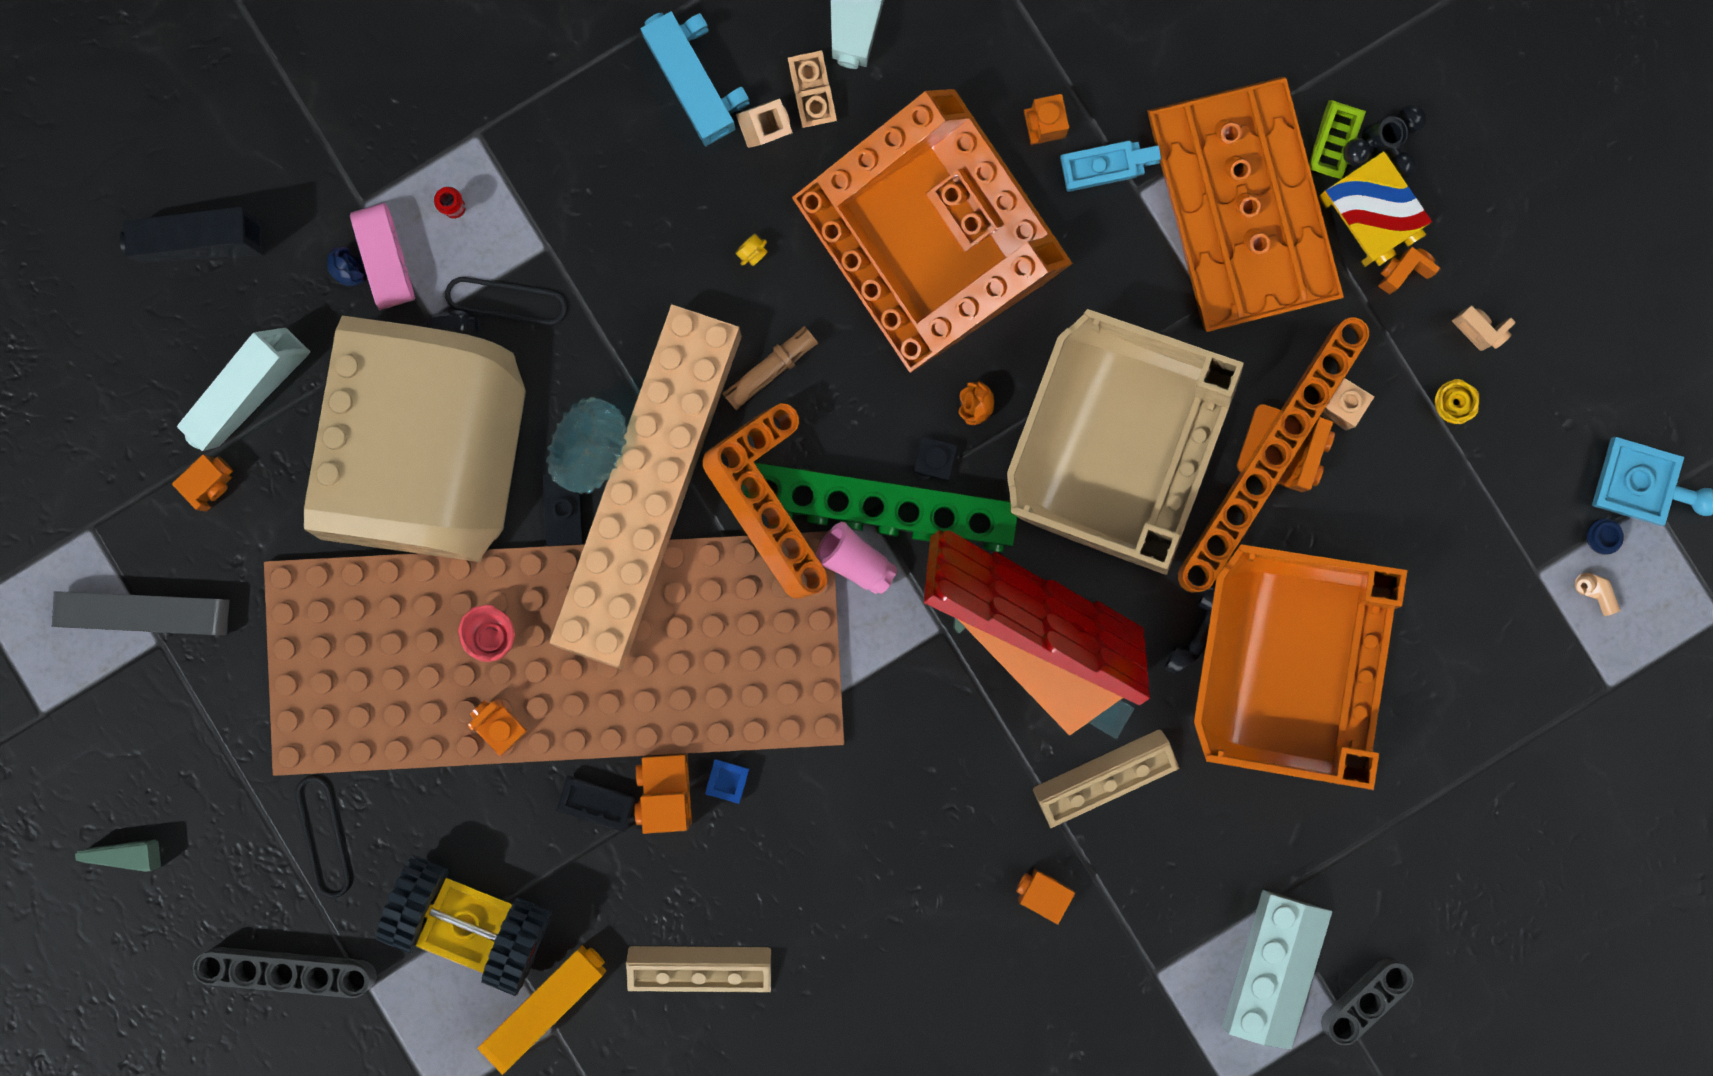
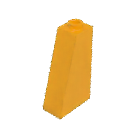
M581 945L477 1049L503 1075L605 974L607 970L602 966L605 963L603 958L593 948L590 947L587 950Z

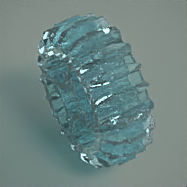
M590 397L589 399L582 398L579 403H573L570 412L563 413L562 421L556 423L557 429L555 434L551 435L553 438L552 443L547 447L550 455L547 457L546 463L549 464L548 473L552 475V481L558 483L559 486L566 490L582 494L584 492L591 493L594 488L602 486L603 480L610 479V472L613 468H617L616 463L619 457L623 456L621 453L622 447L627 442L623 437L627 433L628 428L624 426L626 418L621 415V410L600 398Z

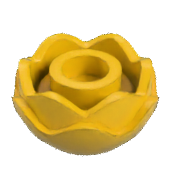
M1451 380L1438 389L1435 396V408L1443 420L1452 424H1463L1474 418L1478 413L1479 393L1475 387L1464 380ZM1454 399L1459 401V405L1454 404Z

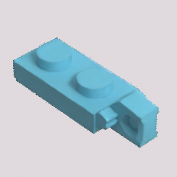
M1131 141L1060 156L1067 192L1136 178L1145 174L1144 167L1159 164L1161 160L1159 145L1140 149L1139 142L1131 143Z

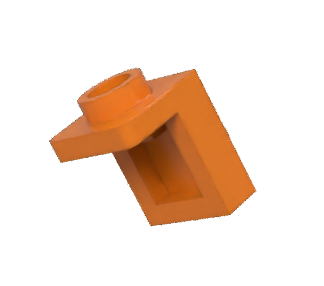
M1411 247L1399 259L1393 257L1380 273L1385 278L1379 284V287L1390 295L1402 285L1413 269L1426 279H1429L1436 275L1440 267L1434 263L1435 258L1430 253L1421 248L1416 250L1414 247Z

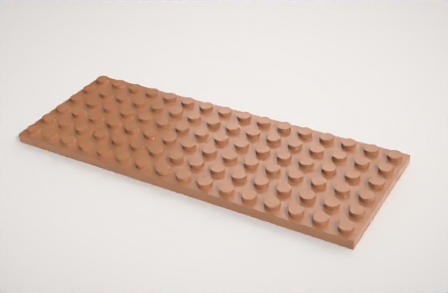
M828 531L801 534L814 554H816L820 542ZM748 536L669 540L627 661L622 670L550 644L585 544L486 550L480 562L418 553L264 562L273 776L844 745L835 572L824 568L827 574L826 587L817 594L802 599H794L784 591ZM782 544V552L788 558V550ZM802 573V582L807 587L808 580ZM493 605L508 615L512 621L516 636L512 649L502 659L487 663L478 661L469 656L463 649L459 640L458 628L462 617L473 607ZM484 700L489 704L494 700H500L528 730L502 756H499L475 730L471 731L467 726L473 720L470 713Z

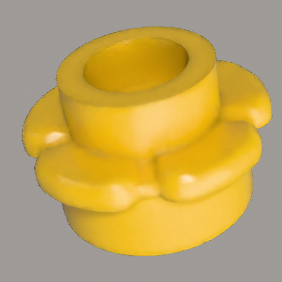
M756 234L748 238L735 252L742 260L740 264L745 265L747 262L752 266L757 264L768 252L764 248L767 243L766 239L761 240Z

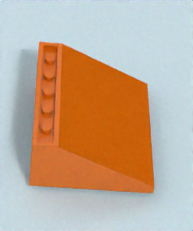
M955 89L923 92L792 197L910 373L1046 284L1073 264Z

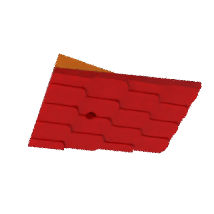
M939 530L930 537L923 603L958 619L1069 736L1122 698L1138 705L1150 699L1144 627L1098 600L1092 603L1054 580L1045 581L996 551L990 554L952 531L946 530L943 532Z

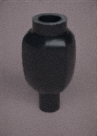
M461 310L436 313L430 317L427 323L413 324L414 326L467 334L474 337L479 336L477 317H469L465 311Z

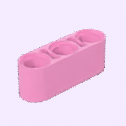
M381 203L351 212L350 218L378 309L383 310L415 300L409 273L387 204Z

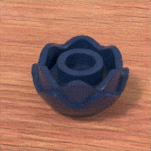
M334 247L329 252L327 270L335 280L345 286H356L365 281L364 279L367 274L363 261L360 257L351 255L349 248Z

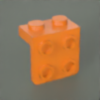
M1264 404L1255 408L1237 462V469L1240 472L1280 412L1279 409ZM1291 416L1285 419L1284 427L1286 431L1292 435H1297L1300 430L1298 420ZM1321 417L1318 418L1278 481V485L1303 493L1311 490L1312 485L1317 486L1319 484L1324 466L1319 464L1323 452H1329L1335 436V432L1330 431L1333 421ZM1269 446L1266 449V460L1270 464L1277 465L1281 460L1279 450L1273 446Z

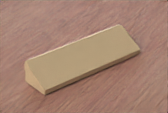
M1156 730L1034 787L1033 792L1049 827L1053 828L1180 768L1170 742L1162 730Z
M631 946L628 948L626 961L628 991L771 992V948Z

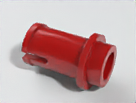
M443 187L434 196L436 209L449 218L457 219L465 213L466 208L462 206L465 205V202L457 189Z

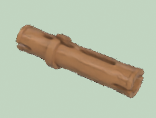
M803 326L782 345L779 346L777 344L772 348L774 351L767 358L757 364L722 394L737 411L746 401L761 391L787 368L791 370L795 367L794 363L819 343L809 330Z

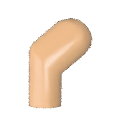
M1582 573L1576 578L1575 589L1581 595L1597 599L1603 616L1621 611L1608 579L1592 573Z

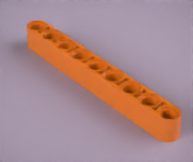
M1356 317L1347 318L1337 324L1327 336L1180 567L1178 581L1186 591H1205L1217 579L1367 343L1369 328L1363 320ZM1344 327H1349L1355 331L1357 335L1355 344H1349L1344 341L1342 337ZM1325 357H1331L1336 361L1338 365L1336 374H1329L1324 370L1323 360ZM1306 387H1312L1318 392L1319 400L1316 405H1312L1305 400L1304 390ZM1288 416L1296 418L1300 424V430L1297 435L1288 433L1284 427L1285 419ZM1269 446L1277 448L1281 454V460L1277 465L1270 464L1266 460L1265 451ZM1250 476L1257 477L1261 481L1262 489L1258 495L1250 494L1247 491L1246 481ZM1231 506L1238 507L1242 511L1243 519L1238 526L1231 524L1227 519V510ZM1212 536H1217L1223 541L1224 549L1219 556L1212 555L1207 548L1208 540ZM1193 566L1200 567L1205 574L1204 582L1200 586L1191 584L1188 579V572Z

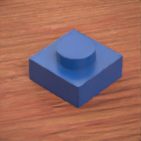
M715 759L705 794L739 804L750 768Z

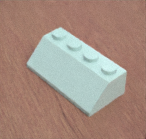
M1262 890L1222 1024V1028L1229 1035L1265 1046L1292 1049L1332 915L1331 910Z

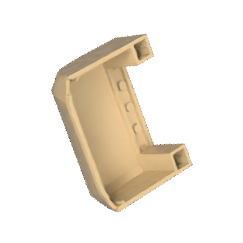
M1087 309L1056 340L1007 471L1011 513L1034 526L1167 575L1235 394L1244 363Z
M342 316L335 331L304 505V529L320 540L480 562L483 554L494 539L498 538L504 528L526 390L514 354L498 344L467 334Z

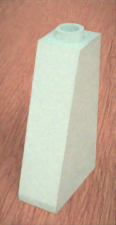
M831 0L832 59L838 60L837 63L850 69H857L858 65L867 67L884 0Z
M287 328L253 332L177 427L185 434L186 441L201 451L220 447L311 351Z

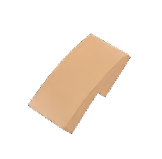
M817 51L788 57L802 128L837 121L823 52Z

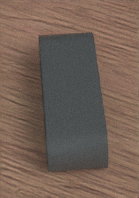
M1381 959L1325 1011L1321 1019L1322 1030L1339 1045H1351L1356 1042L1409 992L1414 981L1413 973L1406 965L1396 959ZM1393 968H1398L1400 971L1399 980L1393 985H1388L1386 983L1387 973ZM1366 993H1373V1005L1368 1009H1361L1359 1004L1361 997ZM1347 1018L1348 1027L1346 1031L1342 1034H1335L1333 1026L1336 1020Z

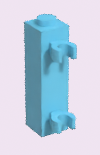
M672 11L665 15L657 13L645 21V26L640 28L642 35L704 146L706 147L736 130L730 114L747 107L750 104L749 98L743 87H739L721 99L696 56L689 41L709 32L701 13L691 17L682 25L678 24Z

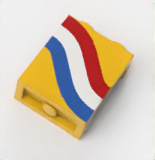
M1382 152L1325 190L1318 197L1325 209L1331 205L1334 206L1368 256L1361 261L1365 267L1374 261L1378 266L1382 265L1397 255L1393 248L1402 242H1405L1409 247L1424 237L1426 233L1423 228L1432 222L1385 152Z

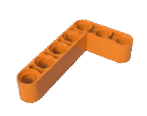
M781 403L760 413L709 449L703 457V468L784 591L794 599H802L817 594L826 587V571L754 463L755 460L786 439L798 428L799 416L797 411L792 406ZM773 417L779 421L780 429L775 426ZM748 435L754 441V448L748 442ZM721 453L727 457L728 467L723 464ZM742 484H744L748 489V497H746L741 490ZM762 514L767 517L768 528L762 522ZM782 544L788 550V558L782 552ZM802 573L808 580L807 587L802 582Z

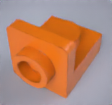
M484 700L470 713L473 720L467 725L471 731L475 730L499 756H502L528 731L500 700H494L490 704Z

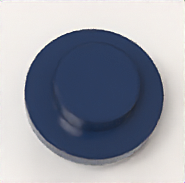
M1598 520L1587 531V543L1598 554L1608 555L1615 553L1623 544V530L1613 520Z

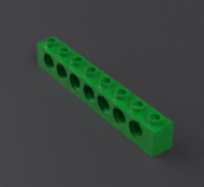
M755 463L766 482H773L777 485L778 493L776 497L791 519L793 514L807 516V523L825 526L828 524V519L842 521L852 530L863 531V525L878 527V534L898 536L899 530L913 532L912 539L930 542V537L937 531L945 532L948 530L968 541L983 543V550L1004 553V547L1013 546L1017 516L1011 513V502ZM742 484L741 490L746 497H748V489L744 484ZM800 487L809 488L813 492L812 502L807 506L795 504L793 494L796 489ZM840 492L847 496L849 504L845 510L835 512L829 508L828 499L833 493ZM877 498L883 503L884 511L881 515L869 517L865 514L863 504L867 499ZM905 503L914 504L919 511L918 519L911 523L902 521L898 515L900 506ZM944 508L952 512L954 516L952 526L940 528L935 524L934 513L937 510ZM975 514L984 515L989 522L988 530L982 534L973 532L969 526L971 516Z

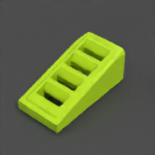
M1328 100L1309 161L1310 170L1342 180L1348 164L1344 160L1343 149L1347 142L1357 138L1366 111ZM1335 114L1350 118V124L1345 125L1333 121ZM1331 128L1346 132V138L1342 139L1330 135L1329 131ZM1326 141L1343 146L1341 153L1324 148ZM1321 155L1339 160L1337 167L1319 162Z

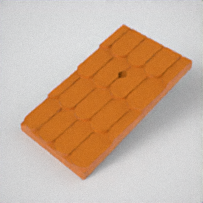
M1282 76L1147 110L1155 146L1159 145L1160 164L1171 208L1174 212L1187 270L1190 274L1199 316L1206 332L1344 298L1286 77ZM1240 163L1239 171L1234 173V167Z

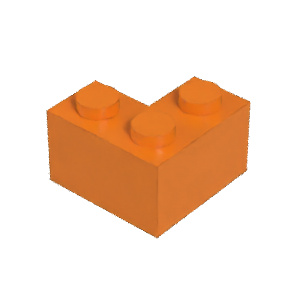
M688 753L644 756L642 764L636 765L637 786H643L644 795L640 797L641 801L635 803L636 825H642L643 834L687 831L692 825Z

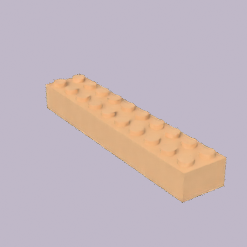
M671 304L552 634L550 644L622 670L624 669L742 337L738 326Z

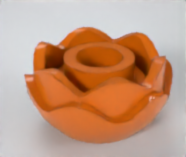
M980 381L967 383L968 386L960 392L959 397L962 405L959 408V415L969 425H978L985 422L994 410V395L990 388Z

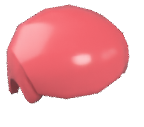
M493 605L471 608L462 617L458 628L459 640L466 653L476 660L486 663L502 659L512 649L516 636L512 621L508 615Z

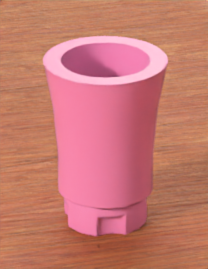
M845 522L834 525L826 533L815 554L824 568L838 573L861 588L869 589L875 594L884 593L891 586L892 580L897 573L896 566L889 562L886 556L861 539Z

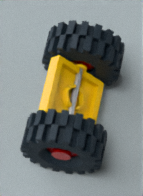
M413 855L407 861L406 866L403 867L401 875L397 878L394 884L395 887L388 897V903L384 907L383 916L378 924L376 940L409 954H412L416 947L482 973L481 983L513 996L518 995L539 951L552 911L519 897L516 898L513 904L470 888L448 879L447 868Z

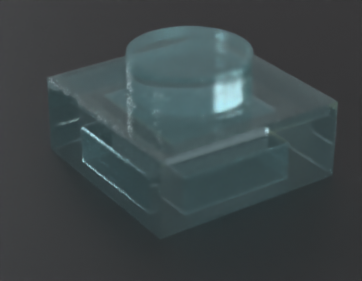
M1119 700L1088 723L1117 739L1135 708Z

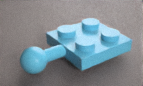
M1613 437L1609 443L1592 506L1654 525L1664 526L1672 499L1692 505L1693 510L1699 515H1713V489L1702 488L1693 491L1676 486L1684 457Z

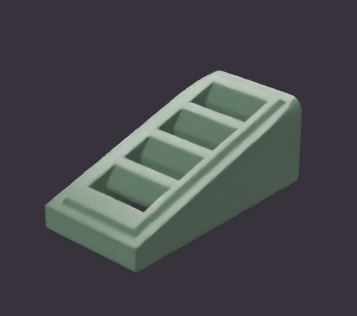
M156 839L89 847L75 853L76 861L144 872L154 871L161 867L159 842Z

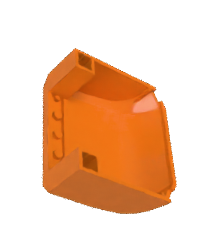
M1241 544L1218 575L1214 591L1194 724L1206 762L1374 790L1379 753L1373 751L1386 661L1394 610L1402 607L1408 570Z

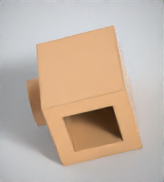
M780 99L763 103L736 114L748 148L768 143L792 133L788 113Z

